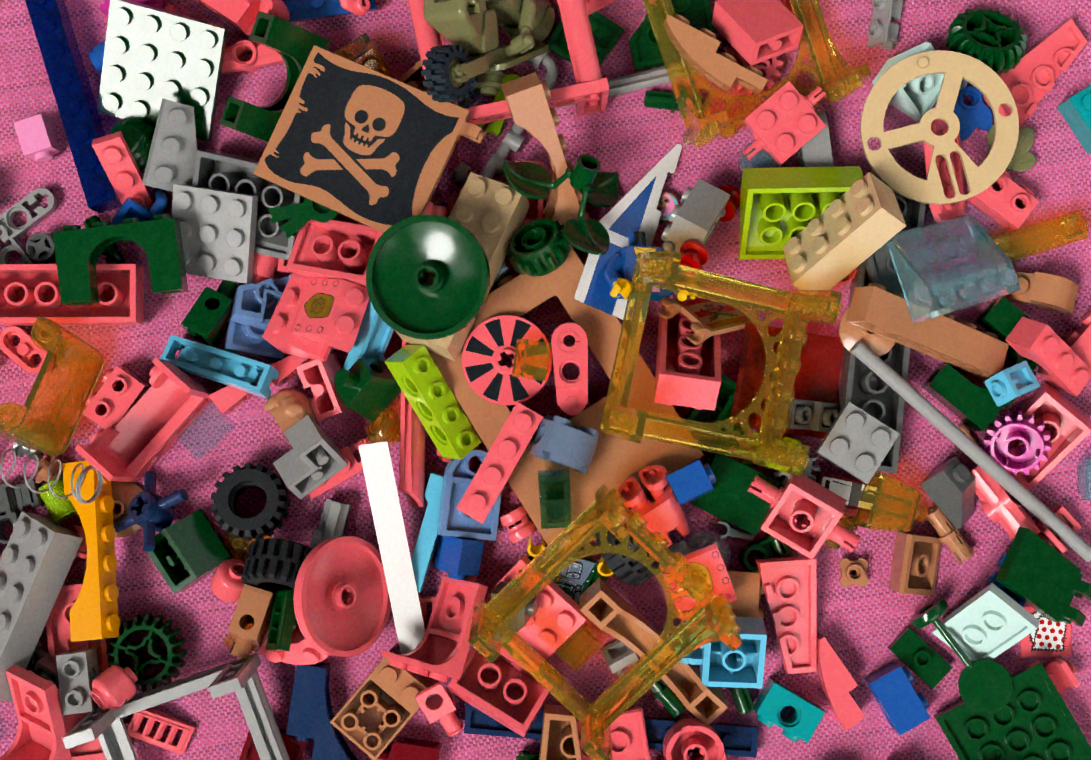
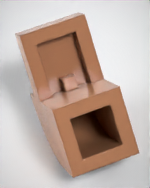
M1015 272L1016 275L1012 280L1017 288L1012 293L1005 295L1008 301L1037 305L1046 311L1073 314L1079 289L1076 283L1067 278L1048 273Z

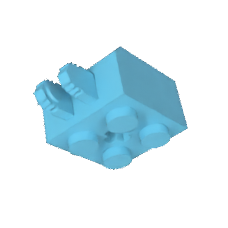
M703 616L702 634L684 633L679 637V643L682 646L701 648V650L680 651L678 660L684 664L699 665L701 682L708 687L762 689L767 642L763 618Z

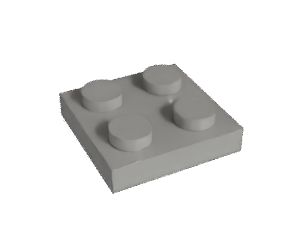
M847 402L815 452L865 484H869L898 438L899 433L851 402Z

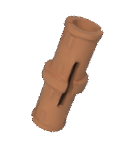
M937 505L924 514L939 534L938 539L949 547L959 563L973 556L974 551L960 534L961 529L957 530Z

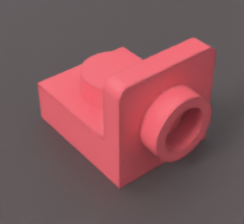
M1053 657L1043 664L1059 693L1069 686L1075 689L1080 686L1076 679L1078 672L1068 660L1064 661Z

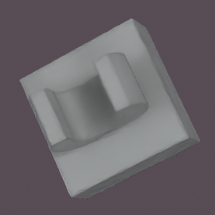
M616 640L601 648L613 674L617 672L619 676L624 675L622 669L629 665H632L634 669L637 668V661L639 659L636 653L621 641Z

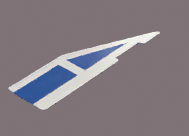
M677 144L599 221L609 234L610 246L605 255L588 254L574 296L575 300L619 319L626 320L629 318L634 299H612V296H610L611 288L603 273L611 257L622 248L629 246V233L636 231L645 232L646 247H651L661 217V211L657 210V205L668 172L672 174L675 172L682 150L681 144Z

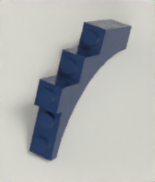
M318 662L311 665H297L286 735H293L294 740L309 742L311 738L315 739L312 760H359L351 751L341 732L330 723L335 717L332 710L329 688L331 664Z

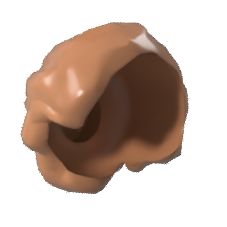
M285 388L279 390L277 394L271 395L263 406L264 411H268L274 417L284 436V431L306 415H309L315 421V415L309 399L295 389Z

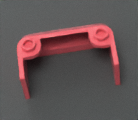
M155 358L152 361L155 366L149 373L151 376L149 383L152 386L114 428L98 430L90 438V445L78 444L74 449L109 481L136 482L143 478L147 471L152 469L211 402L208 395L211 393L170 361Z

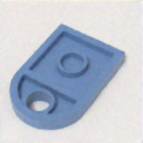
M472 450L463 459H451L447 464L443 477L437 535L496 541L501 493L483 524L456 509L476 474L469 469V460L477 456L482 464L487 452Z

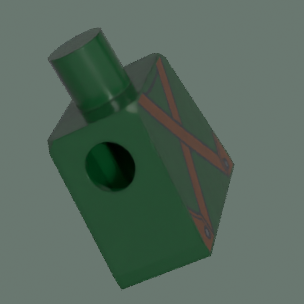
M222 280L216 291L209 287L203 290L181 323L190 337L207 346L218 347L228 329L234 303L232 298L238 288L236 284L231 281Z

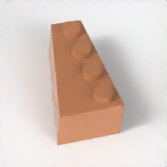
M544 704L539 760H582L574 707Z

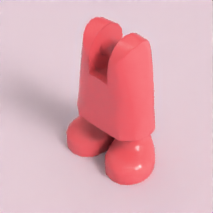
M652 465L641 469L638 476L644 486L650 491L655 500L654 503L649 501L648 497L644 494L643 488L634 477L627 478L621 484L616 493V498L623 507H632V514L645 530L661 545L668 548L673 544L668 532L676 528L685 537L690 533L682 506L679 504L671 486L667 485L668 480L666 476L669 475L668 471L662 465Z

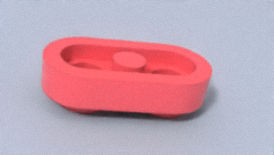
M8 326L0 332V349L23 370L32 374H42L50 368L52 364L50 351L25 329L17 326ZM18 336L20 343L14 346L13 339ZM40 355L41 363L36 365L34 358Z

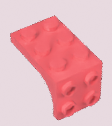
M443 576L426 632L420 644L407 654L398 655L383 650L381 656L390 659L388 664L390 666L428 677L429 675V678L446 682L448 677L460 680L488 587L479 583Z
M16 664L6 670V675L18 719V730L12 745L0 757V760H72L70 749L66 750L62 740L67 732L63 723L64 715H62V710L59 706L56 685L51 680H46L31 670H26Z

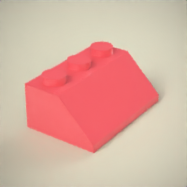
M292 272L262 338L284 354L326 361L332 347L292 333L311 279Z

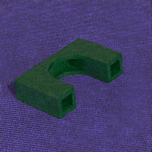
M258 11L249 40L276 51L282 57L287 69L285 88L277 100L266 106H255L229 96L219 124L268 142L313 46L315 45L327 50L330 40L275 15Z
M169 214L154 215L152 220L142 222L140 218H126L122 220V224L111 225L109 221L92 223V228L81 229L80 225H67L62 227L63 231L53 232L61 304L76 306L100 303L96 276L97 261L105 248L118 241L136 242L145 251L149 263L152 293L165 295L188 292L180 222L175 218H171Z
M1001 296L992 300L976 322L987 331L997 334L998 340L1007 343L1005 339L1021 317H1029L1005 297ZM1009 345L1007 350L1008 368L1027 361L1035 375L1036 372L1033 370L1038 364L1020 356ZM948 363L939 365L922 385L923 389L974 431H984L988 425L994 426V420L996 417H999L997 416L999 411L1003 407L1007 408L1015 400L1013 399L998 407L988 389L974 385Z

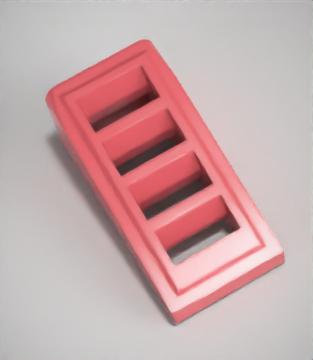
M151 707L134 713L127 733L138 740L183 755L196 726ZM144 717L149 718L145 728H141L140 725ZM158 721L160 725L156 734L151 731L155 722ZM167 725L172 726V728L166 739L162 736ZM178 729L183 730V733L177 744L173 740Z

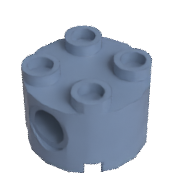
M546 415L545 419H542L530 454L565 468L571 467L575 469L574 471L587 474L599 442V432L585 426L573 425V427H570L572 421L556 415L554 417Z

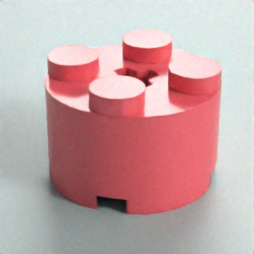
M681 719L665 735L663 741L665 760H726L724 745L718 733L710 724L702 723L699 719ZM697 747L700 753H693L690 757L688 751L690 749L694 750Z

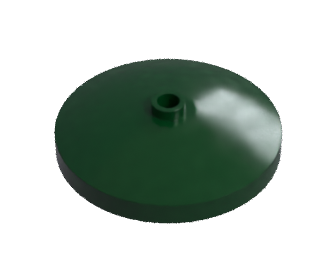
M416 215L395 223L377 240L367 263L366 286L375 311L389 327L415 339H440L460 332L478 316L488 296L490 268L482 245L466 227L442 216ZM431 272H434L436 275L433 278V284L428 281V275Z

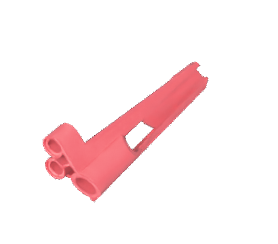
M429 202L423 215H437L448 218L449 208L434 206L433 202ZM402 340V347L405 345H413ZM401 390L400 492L408 494L407 506L424 507L426 430Z

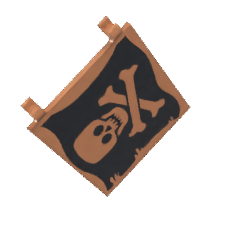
M314 45L253 174L384 233L392 225L403 219L423 215L460 136H465L481 144L486 133L481 131V127L467 123L471 114L469 110L450 102L434 101L431 99L432 95H428L427 92Z

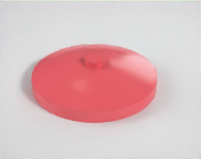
M336 536L322 541L309 552L298 571L293 597L295 616L304 638L317 651L336 657L358 655L366 651L377 641L387 624L391 603L381 554L371 543L362 538Z

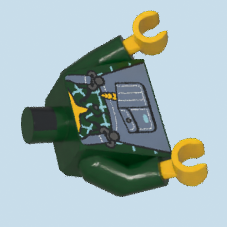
M532 537L528 539V558L578 605L579 596L599 577L606 582L609 576L614 574L608 565L604 563L602 556L598 563L596 560L556 549L551 551L549 547H545L546 542L543 538L542 544L538 546L532 544Z

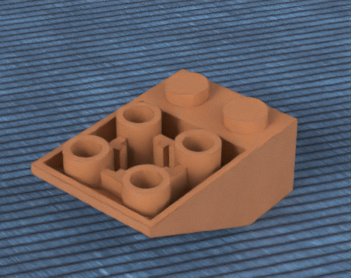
M393 649L389 651L391 653L397 654ZM385 657L330 721L335 728L373 760L380 756L420 708L415 700V695L434 685L422 675L388 665L390 659Z

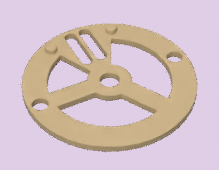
M944 50L927 51L899 61L877 80L866 98L862 110L860 123L861 142L871 168L881 181L893 191L920 203L935 205L952 204L980 194L996 182L1004 173L1017 146L1019 117L1009 88L989 66L976 58L959 52ZM944 74L935 108L928 110L917 124L884 132L885 112L892 97L900 88L924 75ZM962 79L974 85L984 95L991 107L995 121V135L992 147L979 167L954 141L960 131V122L953 111ZM1002 104L1008 105L1011 108L1010 116H1001L998 112L999 106ZM940 119L947 124L948 129L944 135H936L932 132L931 123L934 120ZM869 139H878L881 144L878 150L869 149L867 145ZM922 141L932 146L933 150L926 180L918 178L903 169L895 161L889 150ZM951 152H957L960 155L969 188L967 195L959 192L950 159ZM939 155L945 158L954 190V197L951 199L947 198L943 191L935 161L936 156Z

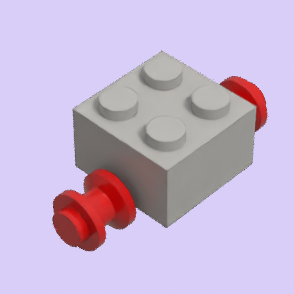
M699 179L693 189L687 187L680 200V203L683 205H676L668 219L673 223L672 225H667L661 240L665 241L664 243L670 242L673 244L675 257L672 260V266L681 277L692 279L700 274L701 266L709 258V252L705 245L712 236L718 221L727 222L732 220L736 214V209L740 207V191L732 185L724 184L717 188Z

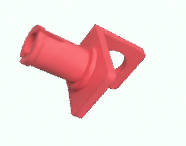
M438 682L415 695L416 702L430 724L439 720L448 736H454L463 729L462 722H460L454 712L457 709L453 693L449 692V688L445 690L443 685ZM432 694H437L434 697L426 700L428 696Z

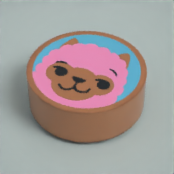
M667 192L661 193L657 205V210L661 211L659 222H669L668 219L674 207L679 205L677 198Z

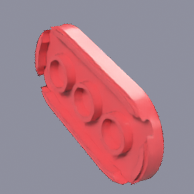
M937 119L931 123V130L934 134L944 135L947 132L948 127L943 120ZM958 134L954 141L961 148L960 134ZM924 142L927 177L933 147ZM951 152L950 159L959 192L965 195L963 166L960 155L957 152ZM939 155L935 158L944 194L947 198L951 199L954 197L953 186L945 158ZM966 201L942 205L929 204L936 223L942 228L957 227L961 223L959 218L965 214Z

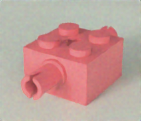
M798 471L793 472L785 485L780 488L756 475L747 490L749 493H753L770 504L760 529L813 560L825 540L830 539L849 552H852L854 550L853 546L856 547L861 538L860 535L838 524V521L844 514L846 500Z

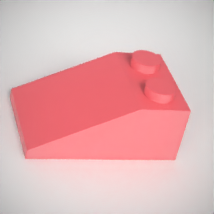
M311 219L298 231L286 269L309 278L342 279L367 288L366 268L368 259L375 243L383 233L366 225L336 220L323 223Z
M1047 383L1020 409L1023 412V418H1028L1029 415L1034 414V423L1044 421L1045 427L1042 431H1050L1051 437L1047 441L1052 443L1051 451H1045L1049 454L1048 461L1040 460V469H1030L1029 475H1025L1024 472H1018L1016 476H1013L1029 491L1091 433V419ZM1018 439L1010 442L1016 448H1021L1025 444L1022 440Z

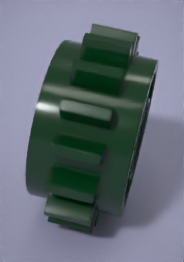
M537 219L518 229L508 245L511 250L507 252L509 261L515 271L518 270L521 275L526 273L529 276H543L558 269L565 262L571 251L570 243L563 234L564 224L560 225L558 220Z

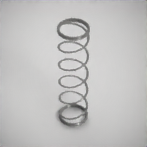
M8 449L1 458L0 472L2 478L0 482L4 481L11 488H21L27 485L29 490L34 493H44L50 490L55 497L64 499L73 495L82 504H90L95 501L102 489V474L93 466L85 468L82 463H79L74 467L71 474L72 493L66 496L56 494L52 487L58 481L62 470L59 458H55L48 467V488L42 491L31 488L28 483L35 476L39 466V459L35 453L28 456L23 468L25 483L12 485L5 478L9 476L15 466L16 453L13 449ZM12 451L14 454L13 464L7 475L4 476L3 461L6 454ZM35 456L37 461L36 468L31 478L27 481L26 466L29 459ZM58 461L60 466L56 480L50 486V469L52 464ZM78 466H81L83 470H82V472L79 474V476H78V478H77L76 486H75V490H74V489H73V477H74V473H75L77 467H78ZM94 469L98 475L97 488L94 495L85 501L81 497L80 488L85 474L89 470Z

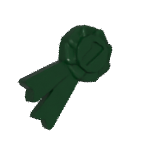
M307 198L304 199L303 203L268 209L273 215L272 223L291 218L279 228L281 231L286 232L288 239L292 238L311 219L325 223L338 215V212Z

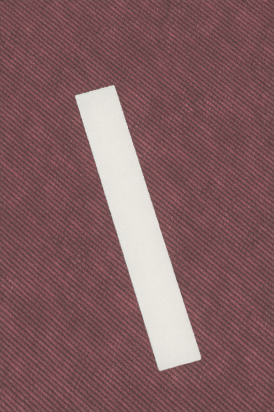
M388 442L359 445L401 655L407 654L420 644L426 631Z

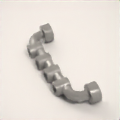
M546 52L528 60V62L537 68L540 64L546 67L547 74L543 81L546 80L549 90H552L558 77V67L555 60ZM514 123L479 175L489 179L494 174L502 175L504 172V160L507 161L505 159L510 150L516 153L525 140L521 136L524 128ZM461 161L449 180L458 187L462 182L466 183L471 167Z

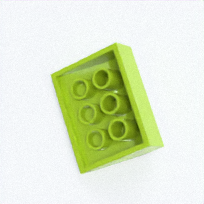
M861 167L743 168L740 191L739 260L785 259L783 247L786 243L806 228L812 219L822 214L834 200L839 199L847 192L854 182L864 177Z

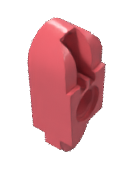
M564 323L555 329L551 339L557 406H560L563 413L574 416L581 413L585 405L588 404V339L582 327L575 323ZM567 335H572L575 338V344L571 347H567L563 342L564 337ZM565 365H576L579 368L578 378L575 380L565 379L562 375V369Z

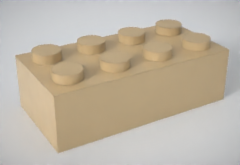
M868 172L864 177L854 182L851 188L839 199L834 200L822 214L812 219L799 234L792 237L783 247L792 285L817 301L906 227L894 191Z

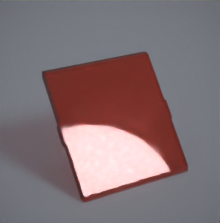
M746 323L730 425L767 430L778 435L796 434L824 438L828 432L781 427L785 398L836 402L844 346L840 338L806 333V331L798 328L782 329Z

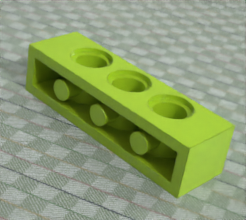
M405 345L384 361L443 458L461 460L481 443V440L424 345Z

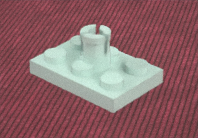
M991 583L941 620V623L971 662L978 659L993 660L1038 628L1039 620ZM934 626L932 633L951 648V646L944 639V637L941 635L938 629Z

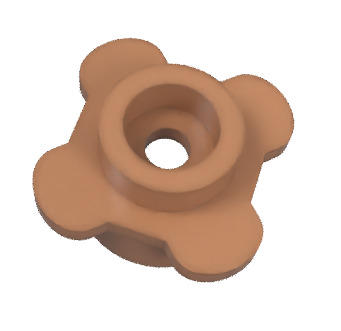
M52 454L51 457H45L39 461L35 483L47 482L48 467L57 458V455ZM55 461L51 466L49 481L57 478L60 467L58 461Z
M843 558L840 560L841 577L839 582L842 586L849 587L850 585L858 584L860 587H864L868 584L869 579L866 577L868 562L864 558H858L857 560ZM852 570H856L855 575L851 574Z

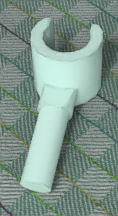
M725 521L717 522L718 524L726 525L727 533L725 535L714 533L716 537L726 538L730 536L753 542V534L731 528Z

